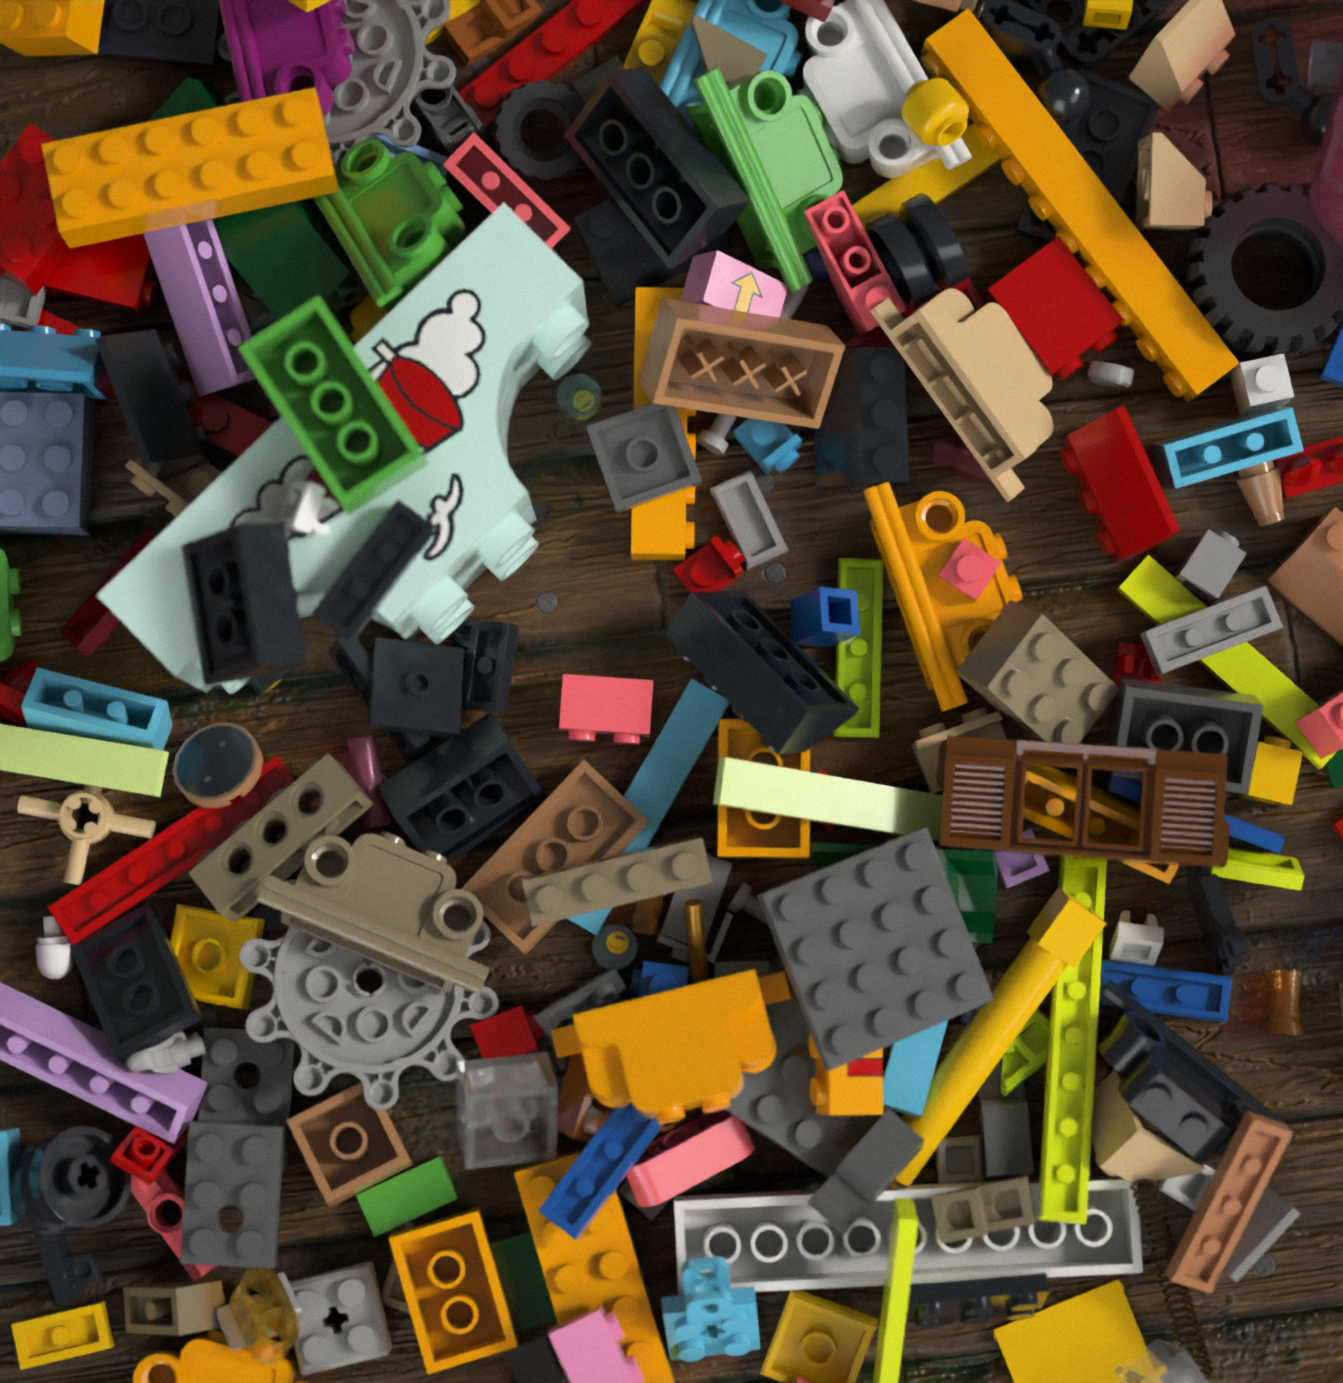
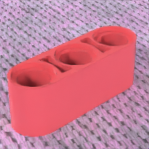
M724 1109L707 1112L652 1141L626 1176L640 1207H651L669 1200L743 1160L754 1151L755 1147L745 1123Z

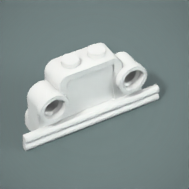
M847 0L837 6H833L825 23L809 16L806 22L805 35L811 58L804 65V88L798 91V95L806 96L818 107L823 118L822 127L828 141L835 147L842 160L855 164L870 158L871 165L878 174L887 178H897L933 159L941 158L948 171L972 158L961 137L947 146L925 145L901 116L902 105L906 99L908 89L917 81L928 80L884 0Z

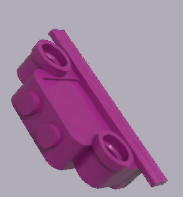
M218 0L240 103L315 87L323 117H325L331 110L334 102V94L331 88L349 78L352 71L350 55L355 53L352 36L348 28H343L341 15L346 14L344 0H331L307 13L288 0Z

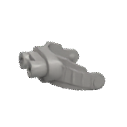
M181 1030L152 1047L131 1054L127 1059V1065L130 1070L135 1072L152 1069L154 1073H175L183 1066L191 1064L190 1058L205 1054L206 1051L202 1038L197 1032L185 1035Z

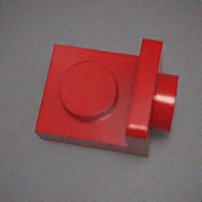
M716 534L709 539L707 545L675 567L673 573L689 594L691 592H721L742 576L743 569L740 563L745 559L730 539L722 542Z

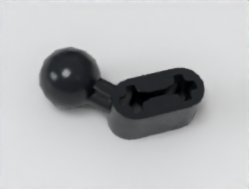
M1010 0L988 1L983 6L979 23L1015 69L1038 76L1039 82L1036 84L1034 95L1057 124L1072 123L1080 118L1089 107V83L1080 72L1062 66L1056 54L1062 36L1060 26L1053 19Z
M1269 17L1262 20L1256 25L1251 37V53L1259 98L1265 104L1272 107L1284 105L1301 117L1300 126L1303 135L1312 145L1321 149H1334L1342 146L1343 95L1336 92H1324L1316 95L1300 84L1293 33L1290 26L1285 20L1278 17ZM1267 30H1273L1275 37H1283L1284 39L1278 43L1275 54L1277 71L1280 74L1281 80H1289L1290 85L1285 86L1283 95H1276L1274 88H1266V84L1271 83L1274 72L1272 51L1269 50L1268 44H1260L1259 41L1265 38Z

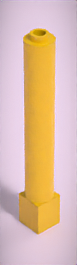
M1057 888L1027 930L1031 937L991 992L994 1000L980 1007L933 1073L922 1116L920 1118L908 1114L902 1116L901 1120L924 1139V1145L917 1156L891 1183V1186L898 1187L900 1183L906 1186L911 1185L1068 965L1072 968L1076 967L1106 925L1105 921L1095 911L1061 888Z

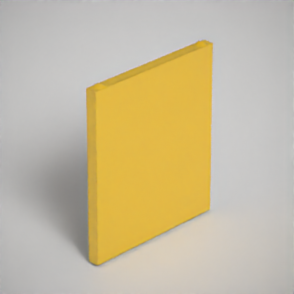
M1119 1279L1035 1311V1316L1032 1318L1013 1320L993 1328V1337L999 1344L1014 1383H1162L1158 1378L1124 1293V1286L1120 1283Z

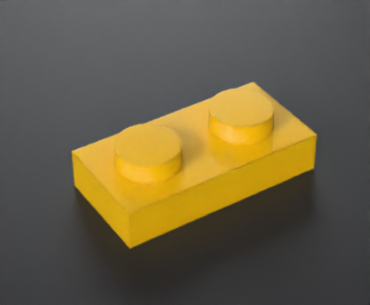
M105 1301L21 1320L11 1324L21 1370L110 1349L114 1346Z

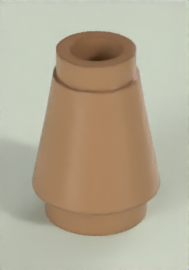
M1273 460L1238 470L1240 478L1236 479V482L1255 518H1257L1259 527L1284 520L1280 468L1274 466Z

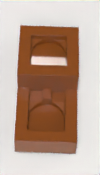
M480 0L478 6L444 24L441 34L465 66L469 67L526 28L541 15L542 9L535 0Z

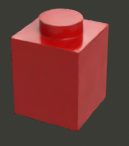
M521 1005L470 1025L486 1068L540 1047L537 1038L544 1036V1032L534 1017L537 1015L535 1010L527 1013L525 1006Z

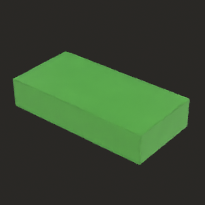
M441 1155L356 1194L374 1237L459 1198Z

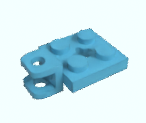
M721 1256L685 1261L682 1265L684 1295L661 1298L670 1361L681 1359L693 1362L702 1359L704 1356L720 1354L741 1356L752 1350H760L754 1286L731 1289L728 1264ZM703 1270H711L710 1272L700 1273Z

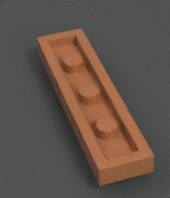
M1248 1111L1245 1112L1165 1271L1172 1282L1212 1293L1293 1134L1286 1124Z

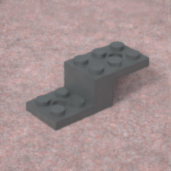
M204 1028L203 1040L206 1053L202 1056L201 1080L208 1082L199 1104V1119L189 1123L180 1264L275 1268L282 1172L289 1169L291 1129L286 1120L292 1118L293 1076L295 1073L297 1043L286 1037L277 1038L267 1043H259L249 1037L246 1029ZM244 1062H251L259 1068L260 1080L253 1088H244L237 1081V1069ZM226 1205L237 1206L243 1213L244 1222L237 1231H228L220 1224L219 1214Z

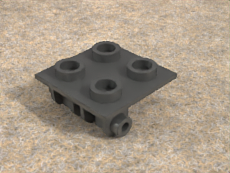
M613 969L610 972L605 970L587 982L588 985H580L578 991L574 993L568 992L566 998L562 996L551 1004L546 1005L544 1011L534 1016L552 1042L551 1030L574 1025L573 1015L634 1000L630 996V992L617 970Z

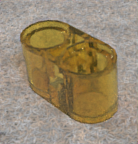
M252 1267L241 1277L230 1296L229 1304L252 1357L262 1364H276L283 1360L299 1336L300 1327L280 1279L275 1272L269 1268ZM246 1289L257 1290L261 1293L264 1300H254L248 1295ZM265 1330H272L278 1333L282 1338V1342L271 1341L266 1336Z

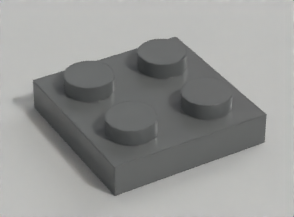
M651 403L586 426L617 514L702 484L701 476L676 407Z

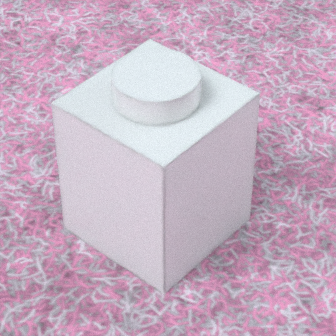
M1284 353L1241 362L1230 373L1239 416L1261 412L1274 407H1283L1294 398Z

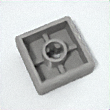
M368 1261L289 1281L301 1308V1314L290 1327L299 1370L302 1375L325 1371L385 1356L390 1353L393 1345L384 1306L381 1303V1293L373 1262ZM283 1295V1299H284V1303H285V1308H286V1312H287V1304H286V1300H285L284 1295ZM337 1306L339 1313H347L349 1317L342 1324V1329H336L335 1324H328L326 1317L332 1312V1307Z

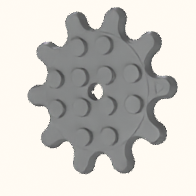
M344 0L346 14L341 15L343 28H348L355 46V53L350 55L352 71L346 81L331 88L334 94L333 106L329 113L323 117L335 172L341 168L342 159L347 151L362 140L382 135L388 137L396 146L405 148L412 147L419 141L421 125L410 112L409 106L411 101L418 93L424 90L449 88L456 77L455 65L448 57L431 54L425 47V41L429 34L445 24L449 19L451 6L448 0ZM224 33L217 42V51L223 60L231 62L226 34ZM238 91L231 93L224 99L228 105L240 103Z
M296 879L287 880L285 882L294 885ZM482 921L481 927L475 934L465 958L482 950L489 943L491 933L486 922ZM290 926L287 933L278 940L252 939L247 941L240 950L242 966L247 971L267 977L274 989L270 1002L264 1007L253 1011L247 1018V1034L252 1040L259 1043H267L283 1037L290 1038L298 1043L301 1048L302 1058L293 1076L294 1085L300 1093L307 1096H315L321 1093L335 1075L351 1073L361 1080L367 1104L375 1110L383 1111L390 1109L396 1103L399 1095L398 1078L401 1072L408 1066H423L438 1080L452 1081L459 1077L464 1067L462 1055L451 1042L450 1032L452 1027L462 1019H488L496 1013L499 1007L496 993L488 987L483 986L480 994H476L454 984L449 994ZM367 969L378 972L382 979L381 988L372 994L362 991L356 983L358 974Z

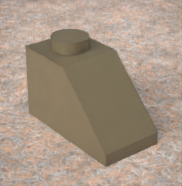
M184 1280L123 1287L126 1333L181 1336L221 1328L215 1313L219 1307L225 1305L222 1280Z

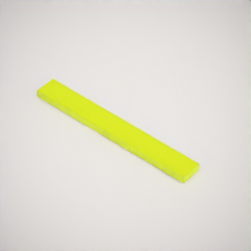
M1061 857L1058 887L1095 911L1104 920L1107 860ZM1103 929L1076 967L1072 968L1069 965L1066 967L1051 991L1037 1220L1084 1225L1087 1220Z

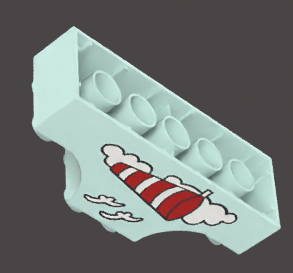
M503 203L353 347L424 453L429 463L427 466L349 516L282 416L96 596L176 677L205 693L217 685H221L229 694L235 693L252 678L204 685L181 545L236 524L277 523L292 480L307 481L326 488L324 497L335 500L339 506L337 510L321 507L317 513L318 522L330 528L328 534L313 532L308 534L285 529L287 542L290 547L294 587L298 596L299 617L313 616L311 614L396 500L399 499L433 524L437 531L370 620L386 626L405 641L412 642L423 631L435 644L442 642L464 622L474 609V605L467 599L468 595L464 590L487 568L500 581L505 580L532 555L539 545L532 537L535 530L531 525L536 521L528 491L517 480L509 467L507 453L508 430L514 404L521 388L541 368L553 380L559 379L584 356L591 346L592 342L583 334L589 325L583 281Z

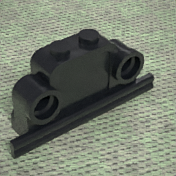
M1108 980L1104 985L1102 993L1118 1005L1120 1009L1097 1034V1046L1103 1058L1115 1070L1121 1073L1118 1091L1130 1106L1191 1156L1200 1161H1205L1214 1150L1221 1157L1224 1156L1246 1111L1286 1124L1293 1132L1287 1145L1289 1146L1294 1141L1296 1131L1114 981Z

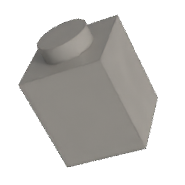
M1208 529L1200 535L1174 578L1191 593L1210 604L1219 598L1247 553L1237 548L1240 543L1230 534L1222 530H1216L1214 533Z

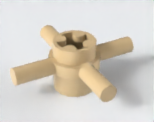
M84 785L83 790L70 794L62 803L22 795L17 808L18 813L57 820L59 822L62 832L72 840L63 882L81 885L90 844L102 841L112 831L152 839L156 822L116 814L111 802L101 794L102 788ZM83 804L89 805V810L92 813L98 814L97 823H86L84 830L77 828L76 822H79V815L81 813L78 809Z

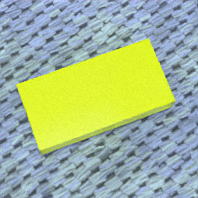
M1228 847V861L1223 868H1210L1209 870L1210 874H1217L1220 878L1300 891L1304 880V874L1297 858Z

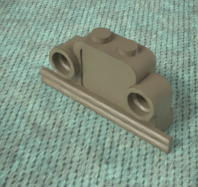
M380 832L379 835L372 833L364 834L356 839L352 847L340 837L323 836L313 841L307 848L304 865L294 885L267 875L256 901L281 911V923L449 994L454 984L480 994L490 968L465 957L475 934L481 927L484 915L483 908L475 895L465 890L455 889L456 874L446 864L447 859L442 855L430 850H422L419 853L405 847V842L401 838L387 832Z

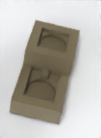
M1027 1175L931 1196L941 1243L985 1236L989 1232L1032 1225L1037 1222Z

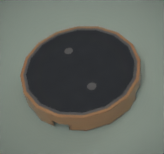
M214 723L197 730L180 747L175 756L172 770L175 784L191 803L203 808H222L232 804L230 800L238 795L244 797L252 790L261 775L263 756L257 741L246 728L233 723Z

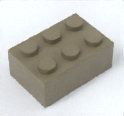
M1012 600L1007 603L956 671L962 679L997 711H1000L1030 741L1080 744L1120 690L1042 613Z

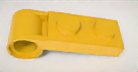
M652 0L621 70L644 67L659 85L697 3L690 0Z

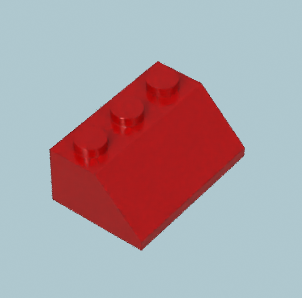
M1125 406L1107 413L1066 436L1062 442L1064 449L1060 450L1061 460L1069 475L1076 474L1082 490L1078 491L1080 503L1088 516L1093 514L1100 528L1096 532V537L1105 556L1112 555L1115 564L1164 544L1180 531Z

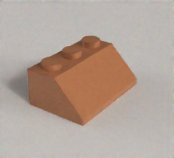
M1334 507L1320 517L1266 582L1342 647L1343 513Z

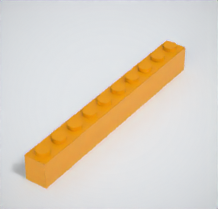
M969 8L926 38L920 52L923 56L921 61L925 70L932 78L946 79L965 100L969 107L968 116L977 126L975 133L980 142L988 150L993 148L1003 161L1001 164L1002 169L1008 179L1015 185L1019 183L1030 196L1028 202L1034 213L1041 220L1047 219L1057 231L1055 237L1059 236L1069 251L1076 256L1090 278L1102 290L1111 302V305L1124 321L1121 325H1128L1138 338L1136 344L1143 356L1150 362L1155 360L1165 373L1163 379L1169 390L1176 397L1182 396L1188 403L1239 364L1238 360Z

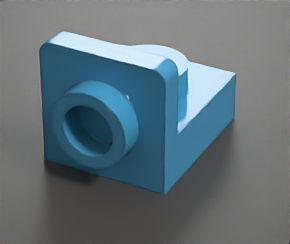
M749 418L733 431L735 438L766 475L774 468L779 473L783 472L800 457L797 450L801 448L802 439L798 434L793 435L784 423Z

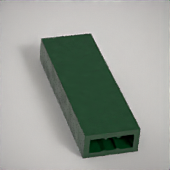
M187 77L148 122L227 106L228 104L211 83ZM308 199L212 219L224 255L278 321L318 295L331 315L334 316L343 306L355 301L362 293L363 289L361 286L364 284L363 280L332 228Z

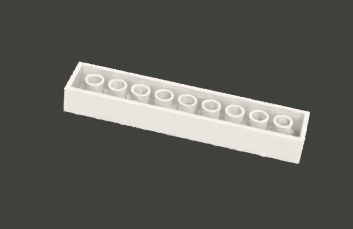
M1117 1175L1089 1176L1087 1220L1084 1225L1037 1220L1032 1225L989 1232L985 1236L941 1243L931 1196L993 1181L889 1186L875 1202L868 1206L844 1234H841L808 1204L809 1199L819 1189L674 1196L678 1295H684L682 1265L684 1262L691 1259L721 1256L727 1261L731 1289L754 1286L755 1292L882 1286L885 1284L895 1197L911 1198L912 1202H914L918 1219L910 1284L943 1283L1047 1273V1277L1143 1273L1140 1216L1137 1213L1139 1207L1135 1205L1137 1199L1132 1197L1134 1193L1130 1189L1132 1183ZM1028 1179L1037 1217L1040 1179ZM703 1270L700 1273L710 1272L711 1270Z

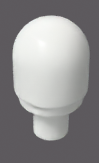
M54 916L43 917L44 937L37 938V967L43 976L56 980L64 978L70 973L74 964V956L70 948L72 944L67 936L63 935L62 929Z

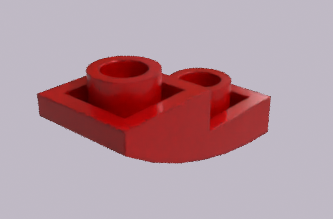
M135 1126L112 1155L110 1161L147 1185H150L167 1168L187 1143L189 1127L184 1130L173 1144Z

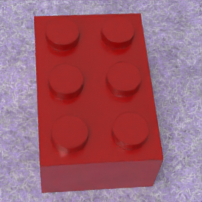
M30 123L0 163V273L36 297L71 248H69L59 232L42 144L57 140Z

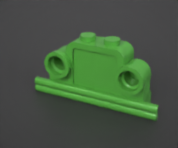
M715 67L694 79L701 97L686 105L685 108L697 134L751 200L737 217L736 221L757 267L778 268L788 291L795 292L813 281L802 254L817 246L804 211L832 197L841 188L843 174L839 166L840 156L835 147L828 141L822 127L823 118L818 107L806 96L792 95L790 84L782 74L776 71H760L755 74L741 76L726 85L719 67Z
M369 138L356 143L344 155L341 168L335 172L339 192L313 198L379 307L383 306L390 313L452 253L451 247L460 241L465 232V225L457 214L463 206L448 185L441 189L447 182L431 160L423 165L412 152H402L391 158L389 151L380 140Z

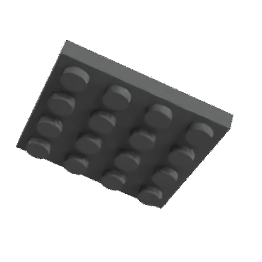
M927 827L917 829L757 895L825 1070L831 1071L994 1000Z
M779 953L766 976L785 972L791 999L765 1006L770 1030L776 1040V1056L767 1069L754 1074L743 1073L744 1086L738 1096L730 1099L731 1106L724 1110L829 1179L844 1158L889 1109L883 1107V1114L870 1115L816 1114V1105L811 1103L809 1092L811 1078L815 1077V1058L811 1057L809 1051L810 1031ZM892 1044L882 1048L883 1075Z

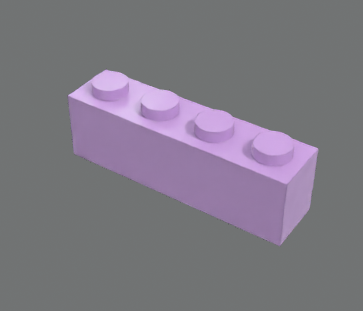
M208 219L143 233L199 397L257 379L238 349L239 346L252 339V335L213 220Z

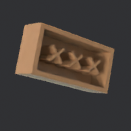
M662 298L638 382L654 404L819 429L845 345L827 325Z

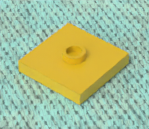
M177 904L170 942L195 1000L248 1010L255 973L247 971L242 966L240 950L247 941L262 939L264 919L243 916L234 923L218 911Z
M790 1290L762 1363L760 1374L782 1383H794L797 1375L814 1383H855L878 1325V1319L802 1290Z

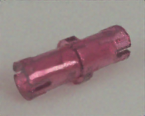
M373 735L347 740L354 780L373 802V805L362 814L364 828L391 824L387 804L377 788L387 779L385 774L381 775Z

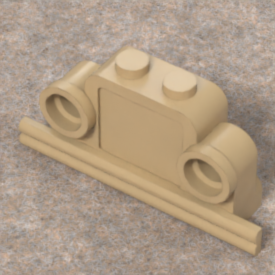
M949 288L929 302L919 305L904 320L891 300L887 298L870 311L1001 495L1009 502L1025 488L1011 468L1029 457L1053 432L1051 414L1039 401L1052 389V378L1049 371L1012 322L1007 312L996 303H987L974 312L970 300L962 292Z

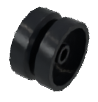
M922 192L900 205V219L885 212L865 225L866 233L904 305L911 310L934 297V284L946 290L960 284L969 277L968 266L954 232L937 205L928 195Z
M77 1126L29 1145L18 1156L11 1172L10 1195L16 1213L30 1229L46 1237L64 1238L111 1222L124 1209L131 1192V1174L110 1161L112 1155L120 1146L113 1136L98 1128Z

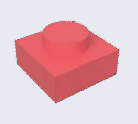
M963 538L938 575V578L976 602L1002 563Z

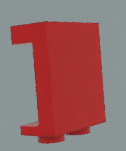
M141 233L71 248L47 280L44 287L47 289L46 294L59 297L60 293L125 308L132 311L134 315L144 317L147 306L152 307L155 303L158 281L154 280L156 270L144 235Z
M1059 236L989 287L983 297V301L986 304L996 303L1007 312L1012 322L1049 371L1052 379L1057 375L1062 380L1066 379L1084 364L1080 358L1091 349H1094L1099 354L1119 338L1115 331L1118 330L1124 321Z

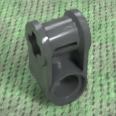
M453 85L446 89H440L446 96L437 105H429L422 100L423 95L428 90H424L414 97L419 114L448 158L473 132L481 140L489 136L481 120L473 109L464 102Z

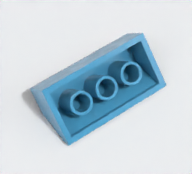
M0 323V392L85 394L91 399L108 400L110 378L95 341L96 338L101 336V333L89 329H74L73 335L56 334V329L46 326H29L28 332L11 331V326Z

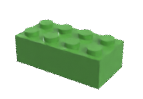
M319 295L238 347L349 516L429 464L424 453Z

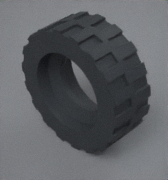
M550 80L525 83L508 94L501 101L499 108L496 109L493 117L495 118L494 124L491 128V134L494 136L493 146L495 151H498L501 159L518 176L521 175L531 181H549L573 171L583 160L565 138L564 134L585 107V103H581L577 93L566 89V85L559 82L551 83ZM533 110H550L562 122V141L555 150L549 153H536L527 148L522 141L520 135L522 120Z

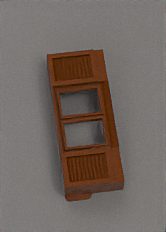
M947 736V740L943 741L939 747L937 784L943 789L940 847L1220 869L1227 864L1230 826L1228 821L1224 819L1227 755ZM1027 765L1078 768L1073 841L1022 838ZM1092 769L1143 773L1139 846L1087 842Z

